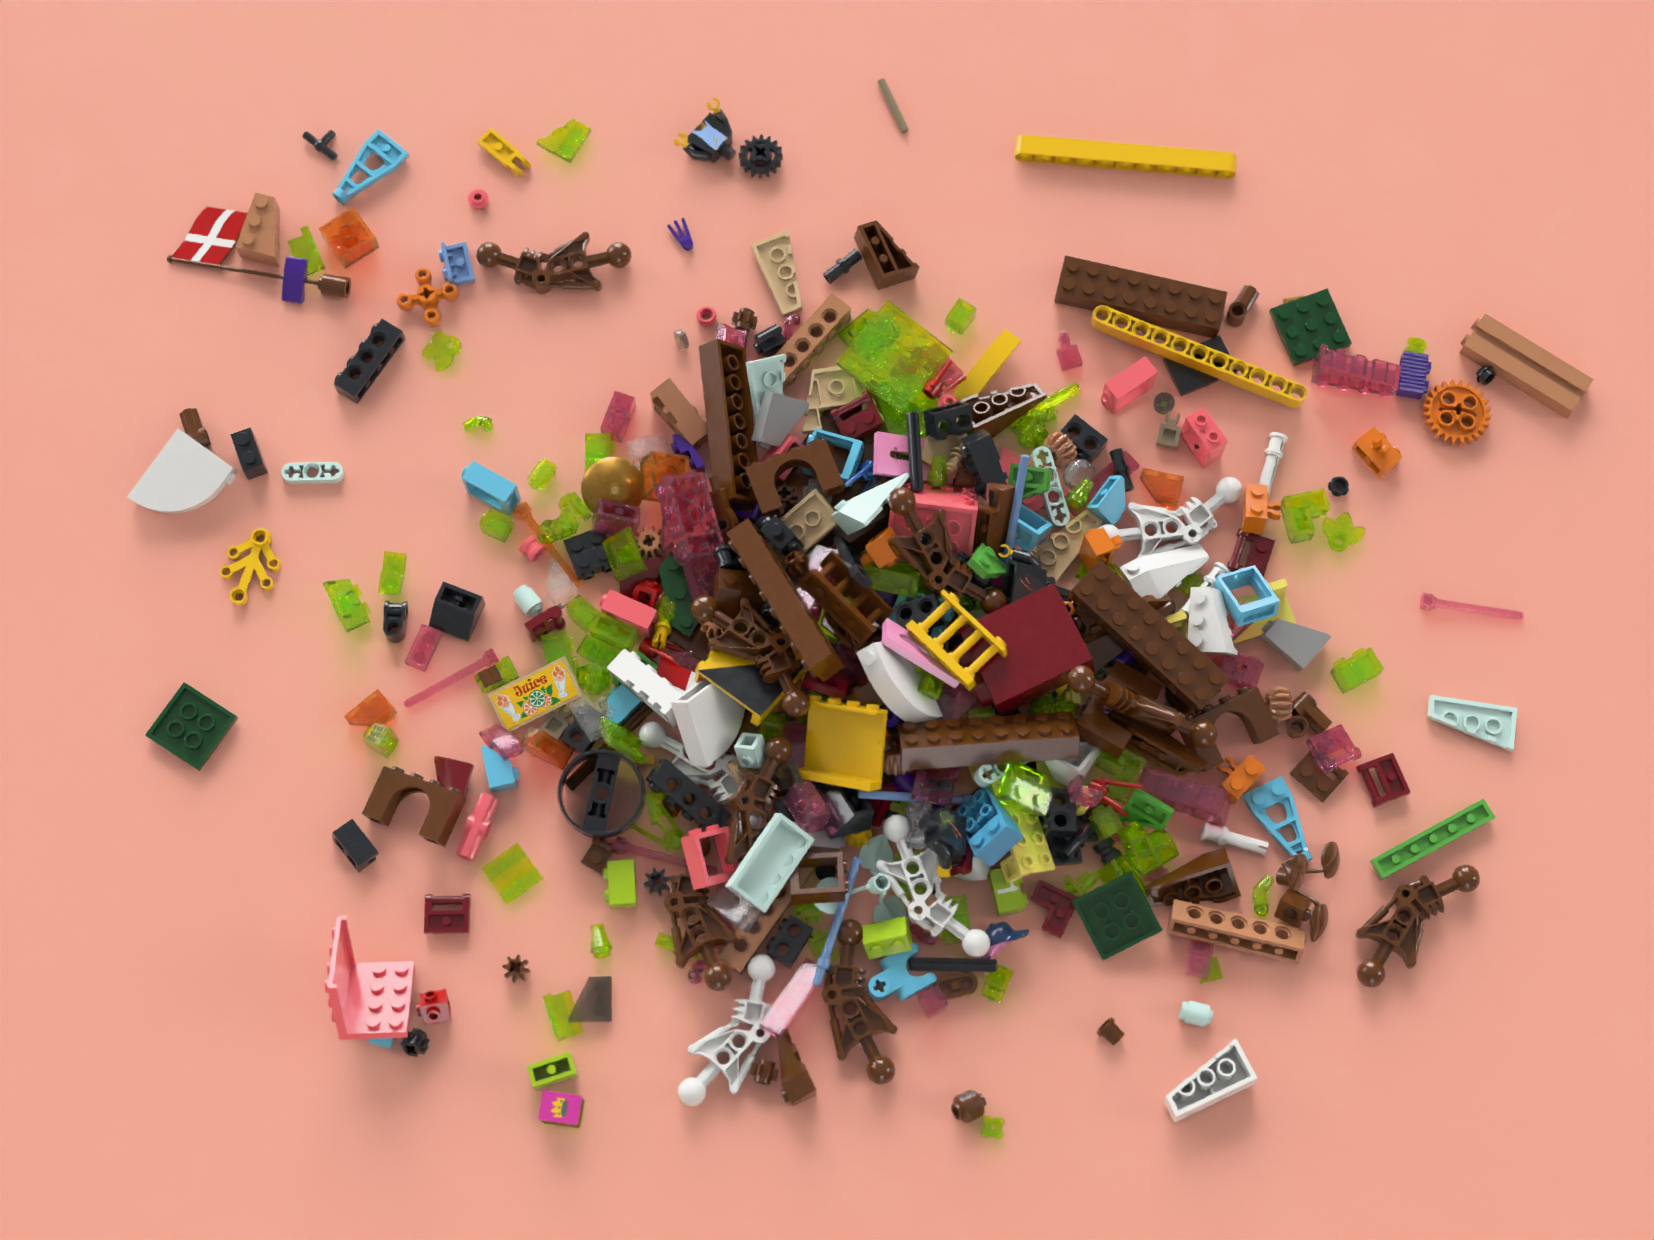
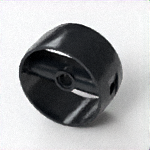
M594 749L578 755L565 767L558 782L557 800L562 815L576 831L588 837L599 839L602 837L605 839L626 832L637 822L645 806L646 787L639 768L627 756L610 749ZM598 757L582 828L568 816L565 810L563 789L567 777L577 765L589 758ZM621 760L638 777L641 785V799L635 814L626 824L615 830L605 832ZM600 788H605L608 791V796L603 800L596 797V791Z

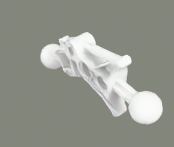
M1223 478L1217 484L1216 494L1204 504L1197 498L1190 497V502H1184V507L1180 506L1176 511L1131 502L1127 506V511L1134 517L1137 527L1119 530L1114 525L1105 524L1098 529L1104 527L1110 539L1119 535L1123 542L1139 540L1140 553L1137 558L1174 550L1181 546L1195 545L1209 533L1210 529L1214 530L1217 527V522L1213 518L1212 513L1224 503L1238 501L1242 496L1243 488L1240 481L1236 478ZM1180 517H1182V519H1183L1184 523L1186 524V526H1185V525L1182 523V521L1179 519ZM1166 526H1173L1175 533H1169L1166 530ZM1151 528L1155 535H1147L1145 529ZM1180 540L1178 543H1170L1155 549L1160 542Z
M652 721L645 723L640 728L639 740L642 745L650 749L661 747L676 755L677 757L671 762L697 785H707L710 792H716L713 798L719 799L717 802L720 805L729 804V800L736 793L738 785L726 764L738 760L736 756H727L723 753L721 755L723 759L717 758L713 761L715 768L712 770H707L700 766H692L689 759L684 756L687 753L685 746L666 736V731L661 724ZM723 775V777L720 778L717 782H715V781L713 780V779H715V778H717V777ZM751 815L750 823L753 826L757 825V818ZM741 819L739 820V832H740V834H742Z
M898 814L888 817L884 822L883 832L886 838L896 843L902 861L889 863L879 860L876 868L882 874L889 877L890 887L896 896L901 898L908 909L909 920L920 925L925 930L928 929L932 937H937L945 928L962 940L963 949L968 955L972 957L985 955L990 948L989 936L980 929L969 930L953 917L959 904L957 903L952 906L953 899L945 901L946 894H943L941 891L940 883L942 880L938 877L937 873L938 865H940L939 857L929 848L921 854L914 856L908 840L911 832L910 822L907 818ZM909 865H915L919 871L916 874H910L906 868ZM898 881L907 885L913 901L911 904L904 895L905 892ZM934 883L936 890L935 898L937 900L928 907L926 902L932 895ZM918 885L924 886L926 893L918 895L915 893L914 888ZM920 910L922 913L916 914L914 911Z
M757 954L749 960L747 971L752 978L749 1000H734V1003L739 1006L732 1008L733 1011L737 1012V1015L731 1016V1023L725 1027H719L696 1043L689 1045V1054L701 1055L708 1059L710 1063L696 1078H686L680 1083L678 1097L686 1106L693 1107L703 1102L707 1092L706 1086L720 1071L728 1080L730 1093L736 1094L756 1059L755 1055L760 1046L768 1041L772 1024L771 1015L774 1013L775 1007L762 1002L765 983L775 973V963L770 956ZM739 1022L752 1027L750 1031L734 1029L726 1032L733 1027H737ZM762 1031L764 1036L758 1037L756 1032ZM741 1036L745 1041V1045L741 1048L735 1047L732 1043L733 1038ZM754 1043L755 1047L751 1054L747 1055L739 1069V1056ZM726 1053L730 1060L727 1064H720L717 1061V1055Z

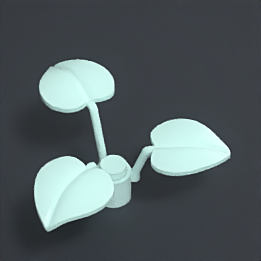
M885 834L875 836L868 840L869 845L864 844L861 847L858 855L862 859L860 865L865 869H870V873L874 877L868 880L867 885L853 889L850 895L867 889L872 894H880L878 899L880 905L876 906L873 910L874 923L906 916L908 921L905 907L900 899L889 895L883 900L884 895L887 894L886 890L889 889L891 883L887 875L877 870L876 864L879 860L893 863L894 856ZM834 877L825 878L817 884L816 888L839 887L838 879ZM838 902L816 903L814 905L824 913L835 914Z

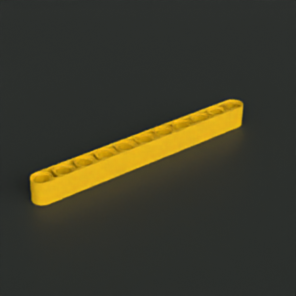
M1018 135L1015 138L1014 158L1024 162L1224 179L1236 176L1237 155L1224 151L1035 135Z
M1098 306L1093 311L1091 325L1094 329L1290 408L1301 407L1307 397V389L1300 383L1107 306ZM1097 316H1103L1106 320L1101 321L1097 319ZM1121 323L1125 328H1118L1116 324ZM1141 331L1144 333V336H1138L1135 332ZM1155 339H1161L1164 343L1158 344ZM1174 347H1181L1183 351L1178 352ZM1194 355H1201L1203 359H1196ZM1219 362L1222 367H1216L1213 363ZM1233 370H1239L1242 375L1234 374ZM1252 378H1258L1262 383H1256ZM1272 386L1280 387L1281 391L1274 390ZM1292 394H1298L1300 396V399L1294 398Z

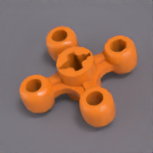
M419 268L415 273V279L420 285L417 294H400L397 298V305L402 311H410L416 305L422 306L425 309V323L430 327H436L441 321L440 314L435 309L438 301L446 300L453 302L458 298L459 291L457 286L452 283L445 284L441 289H434L430 285L432 281L431 272L427 268Z

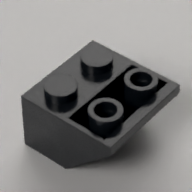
M443 581L434 600L429 627L469 642L486 605L483 596Z
M835 785L812 806L813 812L830 839L870 830L874 810L867 799L858 798V789Z

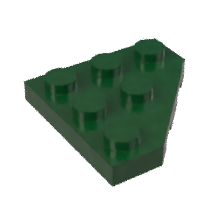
M670 551L659 567L670 623L674 630L690 639L700 624L692 616L691 605L698 596L707 595L713 598L714 577Z

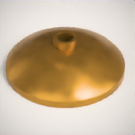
M606 457L596 461L587 469L581 483V495L586 507L594 515L605 520H621L633 514L639 508L645 492L644 480L638 468L628 460L620 457ZM613 486L618 487V492L616 494H613L611 492V488Z

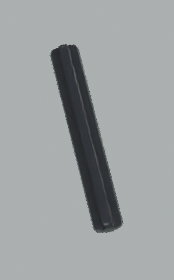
M911 411L906 415L911 491L918 493L924 489L919 413Z
M911 957L909 960L911 971L996 972L998 967L996 959Z

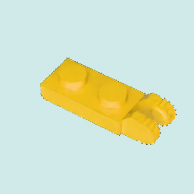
M490 128L477 140V144L505 168H509L517 177L520 178L523 173L513 164L516 160L527 169L531 167V163L520 151L494 129Z

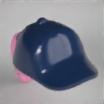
M1004 921L996 924L991 923L985 930L990 939V948L985 955L975 958H995L1005 945L1013 943V940L1026 937L1029 934V929L1013 930Z

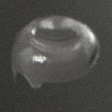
M1084 459L1073 460L1065 467L1062 476L1065 485L1071 489L1074 487L1080 490L1093 477L1095 467Z

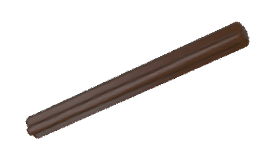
M643 703L598 749L615 750L654 710ZM598 757L587 759L566 780L565 785L570 790H575L595 770Z

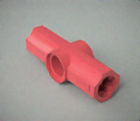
M481 793L473 814H470L467 818L463 830L464 835L456 855L469 861L475 860L482 841L487 838L491 829V820L498 806L499 799Z

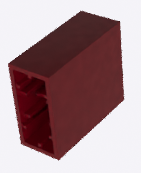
M1054 583L977 619L995 638L997 636L1000 637L1007 645L1005 647L1007 656L1003 657L999 652L994 654L978 670L982 680L976 682V685L973 687L981 706L986 708L994 704L1000 716L1068 684V674L1076 666H1087L1092 671H1095L1093 658ZM969 624L959 629L962 641L964 642L975 632ZM983 637L959 658L963 669L965 667L968 668L991 646ZM962 643L954 646V650H956Z

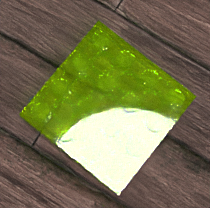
M887 300L835 364L902 416L954 351L891 301Z

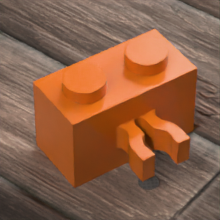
M1375 426L1358 438L1352 446L1353 451L1379 479L1396 467L1402 459L1400 450L1396 446H1392L1388 442L1386 435L1381 430H1377Z
M1246 483L1242 497L1241 532L1263 534L1267 517L1273 520H1280L1281 512L1276 511H1280L1281 502L1267 503L1268 485Z
M891 526L872 537L865 546L868 552L860 558L864 566L873 560L879 569L885 565L889 568L898 562L897 559L902 555L894 546L888 543V538L894 535L897 536Z
M1104 527L1097 530L1091 529L1085 533L1078 555L1088 572L1099 560L1109 567L1114 551L1121 548L1120 544L1123 541L1119 535L1110 539Z
M1251 754L1239 766H1236L1234 760L1228 755L1224 760L1229 763V768H1224L1221 764L1216 768L1219 772L1228 775V778L1220 785L1217 791L1233 805L1267 769Z

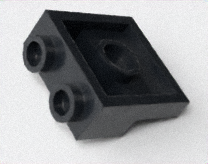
M603 526L563 540L578 580H590L595 577V574L611 572L618 566V561Z

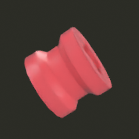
M535 536L527 538L519 547V551L522 554H526L527 559L531 563L538 560L546 550L543 544L537 542Z

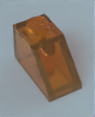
M1142 468L1140 480L1155 502L1161 503L1162 506L1167 508L1177 507L1184 477Z
M377 689L348 712L344 718L350 725L374 727L377 725V727H381L383 724L387 725L392 722L397 712L379 689Z
M533 727L528 728L519 744L521 748L533 756L564 770L573 753L572 749L546 731Z

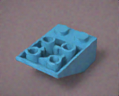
M988 786L981 787L954 812V814L966 817V838L974 855L990 866H993L1024 838L1017 823Z

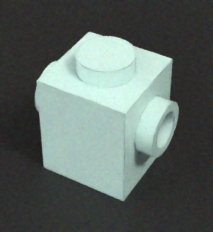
M742 732L734 746L740 767L760 769L766 759L763 735Z

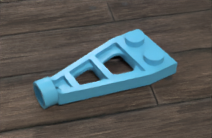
M378 129L363 144L338 188L332 193L333 197L341 205H345L353 196L394 172L409 157V153ZM374 153L385 163L377 170L371 171L365 166V161L370 154ZM358 170H361L368 176L360 184H356L351 180Z
M1282 776L1243 794L1242 797L1254 818L1290 857L1296 855L1298 851H1302L1300 854L1306 855L1307 862L1313 859L1306 846L1293 795ZM1281 803L1285 807L1287 818L1281 823H1275L1266 814V809ZM1292 825L1296 834V840L1287 842L1279 832L1281 828Z

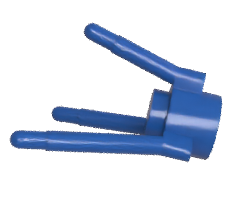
M866 460L863 464L860 463L856 475L844 484V487H848L860 478L863 482L868 481L860 494L865 493L874 479H877L873 474V462Z

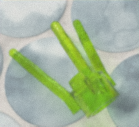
M662 804L659 807L673 829H669L656 815L653 814L651 817L666 832L663 836L665 841L636 825L632 826V829L662 845L667 851L670 848L673 851L677 850L682 845L681 838L685 834L679 829Z

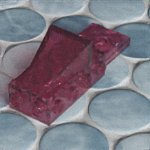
M686 472L677 476L673 474L666 475L655 485V493L661 505L662 515L661 554L673 552L678 567L683 566L692 601L702 595L713 598V578L718 572V562L713 557L712 552L715 548L724 545L704 473Z

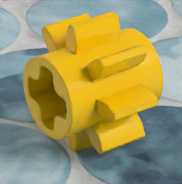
M867 830L846 835L845 839L848 840L850 847L854 846L860 849L864 844L869 845L868 838L872 837V831Z

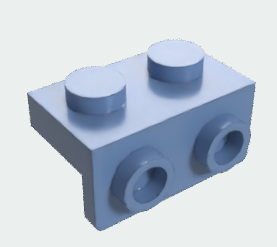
M441 242L442 249L438 250L440 261L445 262L446 268L442 269L445 281L449 280L455 286L475 282L467 243L462 242L446 246L445 242Z

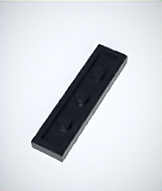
M837 534L833 541L852 578L868 589L872 585V581L860 561L854 546L840 534Z

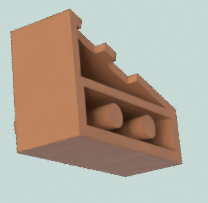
M255 192L238 238L236 249L242 258L280 267V207L275 197Z
M670 378L650 392L652 408L675 434L685 439L695 450L708 441L706 419L700 417L697 409L688 402Z

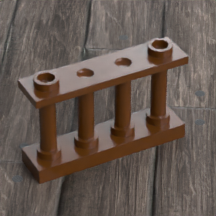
M832 550L818 564L823 569L818 571L813 567L798 584L862 645L877 630L872 624L875 621L878 624H882L894 610L871 587L866 589L852 578L844 561ZM828 575L838 583L836 587L826 579ZM844 590L854 599L851 603L841 594ZM859 606L869 614L867 618L857 610Z

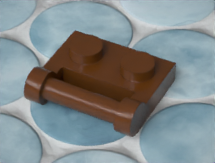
M1315 744L1290 772V775L1321 802H1324L1349 772L1337 766ZM1315 757L1337 776L1333 781L1310 760Z

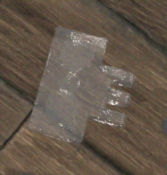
M587 694L568 704V708L591 743L609 732L605 722L617 714L615 710L606 713L612 707L610 703L601 706V704L608 700L605 695L591 702Z

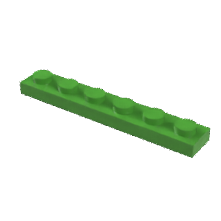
M1482 799L1373 858L1370 862L1380 879L1383 880L1493 820L1495 816L1486 801Z

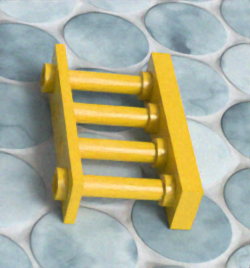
M943 589L941 596L944 602L922 623L916 624L911 620L906 625V628L916 641L970 691L976 685L974 674L997 652L1006 657L1007 651L1005 647L1007 645L1000 637L997 636L995 638L959 604L960 600L952 592L948 594ZM952 608L959 617L939 637L932 639L927 634L928 629ZM967 622L975 632L953 653H947L942 649L944 647L943 644ZM983 637L991 646L968 668L965 667L963 669L958 664L959 658Z

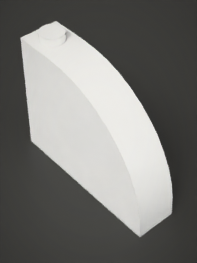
M177 429L127 497L153 511L174 514L184 513L200 508L213 500L226 485H230L234 481L237 470L185 432Z
M882 641L873 643L856 652L873 688L888 708L905 722L911 721L916 723L936 720L943 716L918 665L882 644Z
M705 678L671 701L690 765L700 766L701 768L711 766L713 761L719 758L731 746L739 732L744 717L745 707Z

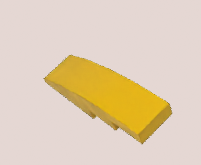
M1005 328L966 375L967 378L959 384L952 395L959 400L970 395L978 394L979 396L994 376L998 375L1022 340Z

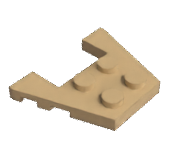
M854 364L812 370L807 402L810 404L805 411L803 434L813 433L815 428L822 430L819 411L835 407L840 408L862 396L861 393L867 390ZM865 403L861 405L862 410L868 408V406Z

